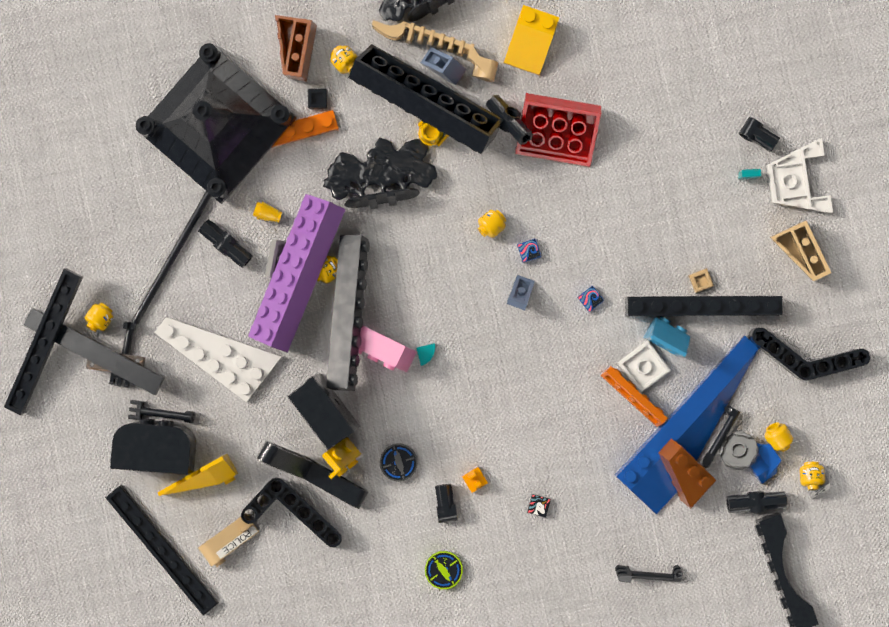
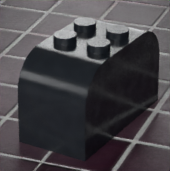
M143 418L139 419V422L125 424L117 429L113 436L110 469L189 475L194 472L196 438L189 428L174 424L172 420H162L159 423H154L155 419Z

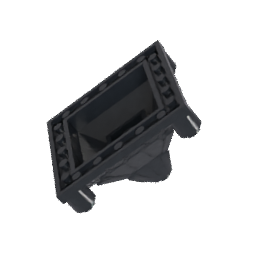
M207 43L201 46L199 50L200 57L168 92L164 99L148 116H142L137 120L135 130L219 203L223 204L297 117L221 53L215 45Z

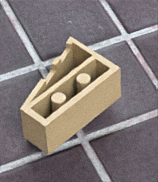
M807 221L798 223L770 237L812 281L831 273Z

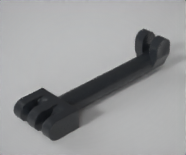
M124 321L123 329H126L122 354H130L137 323ZM111 372L109 384L114 385L115 378H118L117 386L121 387L123 378ZM125 380L124 387L129 388L130 382Z
M130 400V404H137V408L129 407V411L136 412V415L130 414L128 419L139 420L142 419L143 415L184 420L186 423L194 422V411L182 413L144 407V401Z
M726 406L724 409L729 417L702 460L704 468H708L711 465L716 453L740 414L738 410L731 406Z
M623 565L615 567L618 580L631 583L632 578L681 582L683 576L679 565L673 567L672 574L631 571L629 566Z

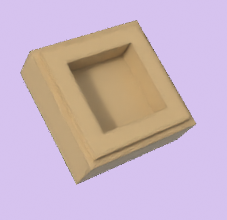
M707 268L688 275L695 293L714 286Z

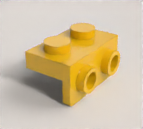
M348 437L327 450L322 457L334 470L329 477L331 479L336 475L341 477L348 470L347 467L349 470L358 463L356 459L361 455V452Z

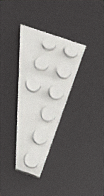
M168 317L164 319L154 332L245 402L250 399L282 357Z

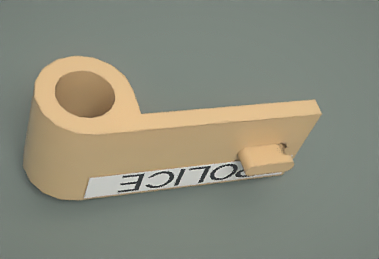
M245 513V518L251 521V519ZM240 517L198 547V549L211 567L213 565L218 567L226 561L224 557L259 531L253 523L246 524Z

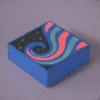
M536 239L517 244L523 263L541 257Z
M593 285L577 297L588 312L604 301Z

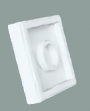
M648 340L617 362L640 393L671 371Z

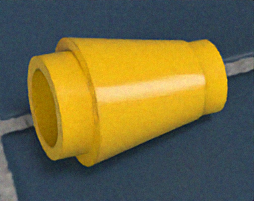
M257 201L253 216L257 217L258 220L278 223L282 215L281 211L263 201L262 203Z

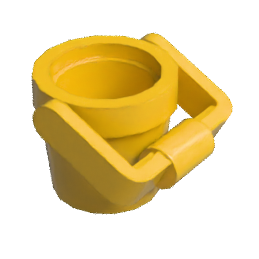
M420 121L418 124L420 127L418 132L419 139L427 146H441L449 137L447 134L443 137L442 132L428 123Z

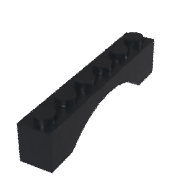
M776 512L756 519L757 525L754 528L758 537L761 536L762 538L761 548L764 555L767 554L769 562H767L770 573H774L776 579L773 580L774 586L781 593L782 598L779 600L783 610L786 609L787 611L786 621L788 626L813 627L819 625L813 606L796 594L785 575L782 551L787 531L781 514Z

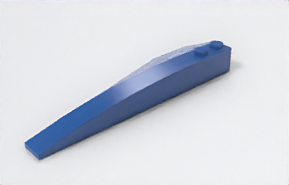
M746 336L741 338L669 415L668 419L654 431L614 474L655 514L677 493L658 452L670 439H673L697 461L725 411V407L730 402L759 349Z

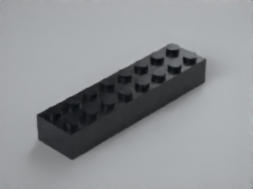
M373 44L355 59L348 77L356 84L362 85L372 93L386 99L389 103L395 104L405 112L414 115L422 122L428 123L438 131L454 138L455 141L461 142L480 154L494 140L504 120Z

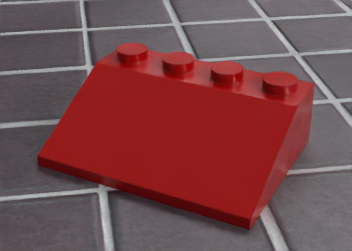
M526 93L521 120L531 130L533 136L526 144L520 145L517 142L515 154L590 167L601 117V106Z

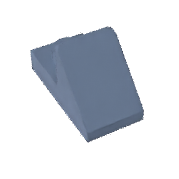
M517 275L507 304L525 311L535 281Z

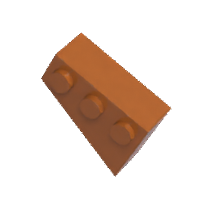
M275 15L278 28L277 35L280 43L282 73L288 79L307 81L317 25L312 20Z
M670 439L658 453L672 479L673 486L679 494V499L691 509L716 482V479L681 445Z

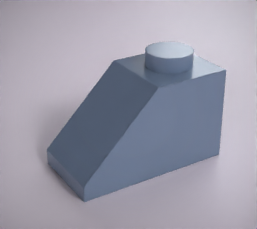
M432 47L420 62L435 74L454 85L458 83L467 70L454 57Z

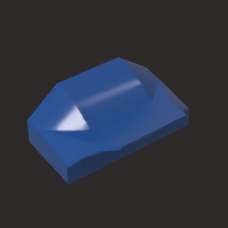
M757 443L759 448L758 457L749 468L760 484H763L777 474V468L782 460L770 444Z

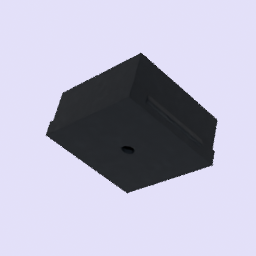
M321 373L308 378L302 386L287 396L327 450L331 449L345 437L347 438L360 427L336 393L326 388V380Z

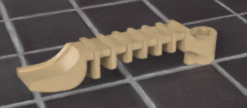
M373 20V29L390 40H400L404 36L405 31L408 30L406 43L412 44L414 33H417L416 43L422 44L425 36L428 37L427 45L433 46L434 40L438 41L437 48L443 49L444 43L448 44L447 52L453 53L454 47L458 48L456 55L462 57L463 54H466L467 61L472 62L474 65L473 77L494 82L499 63L480 57L474 49V44H467L463 40L458 41L455 37H447L443 33H436L435 30H427L423 26H416L415 23L409 24L403 21L400 24L389 26Z

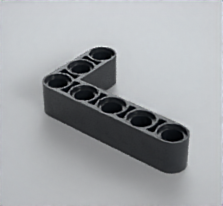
M280 478L271 479L241 512L243 522L252 524L277 499L327 546L337 547L342 540L339 531ZM272 482H281L282 489L279 492H274L271 489ZM261 495H265L269 499L266 506H261L258 503V498ZM286 495H295V504L288 505L285 502ZM302 507L309 508V517H301L299 510ZM249 509L255 512V518L251 521L245 518V512ZM316 520L324 522L323 530L317 531L314 529L313 524ZM331 533H335L339 537L338 542L335 544H331L327 540L328 535Z

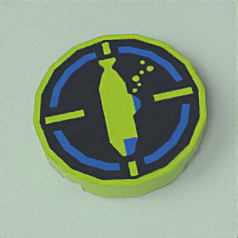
M438 551L427 559L425 576L433 587L450 589L461 580L463 574L462 563L454 553Z

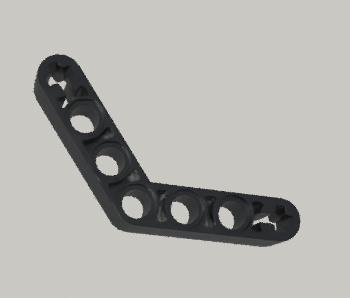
M753 328L748 335L749 340L756 347L799 380L808 381L867 365L871 359L870 353L866 349H852L806 361L765 328ZM760 332H761V335H760V336H761L764 340H768V341L764 342V341L761 340V339L756 340V338H757L756 333H760ZM772 343H776L778 346L776 353L770 351ZM859 354L863 355V358H860V360L851 359V357H857ZM787 355H791L793 358V362L790 365L785 363ZM839 357H843L845 360L843 367H839L837 364ZM821 362H824L826 364V370L824 372H821L819 370V364ZM802 367H806L808 370V374L805 377H802L800 374Z
M270 441L265 442L257 456V459L261 462L302 478L357 509H360L369 493L364 488L342 476L338 477L336 475L331 479L329 475L333 472L332 470L304 455Z

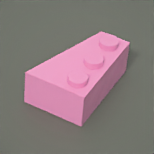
M362 326L360 330L361 346L359 347V354L365 352L368 354L367 358L375 362L381 360L385 362L383 366L393 371L395 368L405 372L408 371L417 351L365 326Z

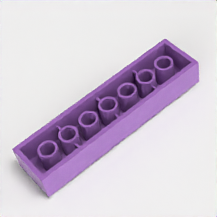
M305 194L248 337L288 353L346 209L329 201Z

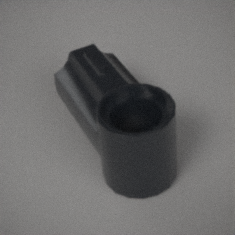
M748 117L738 133L742 138L749 142H755L769 152L774 149L780 137L764 128L761 122L752 117Z
M451 483L436 485L438 522L458 521Z

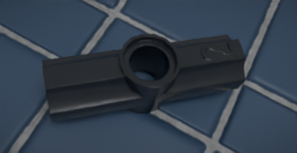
M493 95L487 101L486 106L493 114L504 119L500 129L510 133L520 145L526 144L531 140L533 134L520 119L521 113L516 108L509 107L499 95Z
M208 219L200 227L198 232L214 244L213 246L218 251L231 258L241 268H244L250 262L253 255L238 244V241L229 233L221 230L214 222Z
M785 491L748 492L743 495L727 496L726 506L728 513L745 511L750 513L765 512L769 509L787 508V497Z

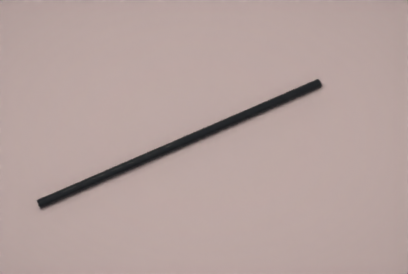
M207 191L201 198L131 320L132 322L139 324L212 197Z

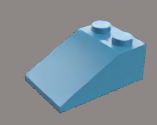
M662 316L659 319L654 318L643 338L676 356L685 357L690 341V336L686 334L687 330L678 325L676 328L669 325L671 321Z

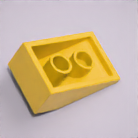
M523 5L504 64L540 75L560 17Z

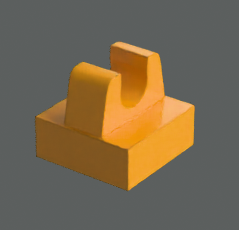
M479 467L462 476L471 493L488 484Z

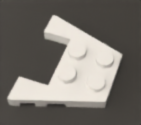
M818 139L766 165L772 203L824 213L833 212L831 195L810 197L805 159L825 156L822 139Z

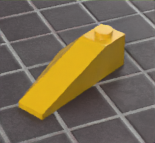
M225 454L157 493L159 496L219 485L223 482L227 485L236 480L234 476L238 472L228 454Z

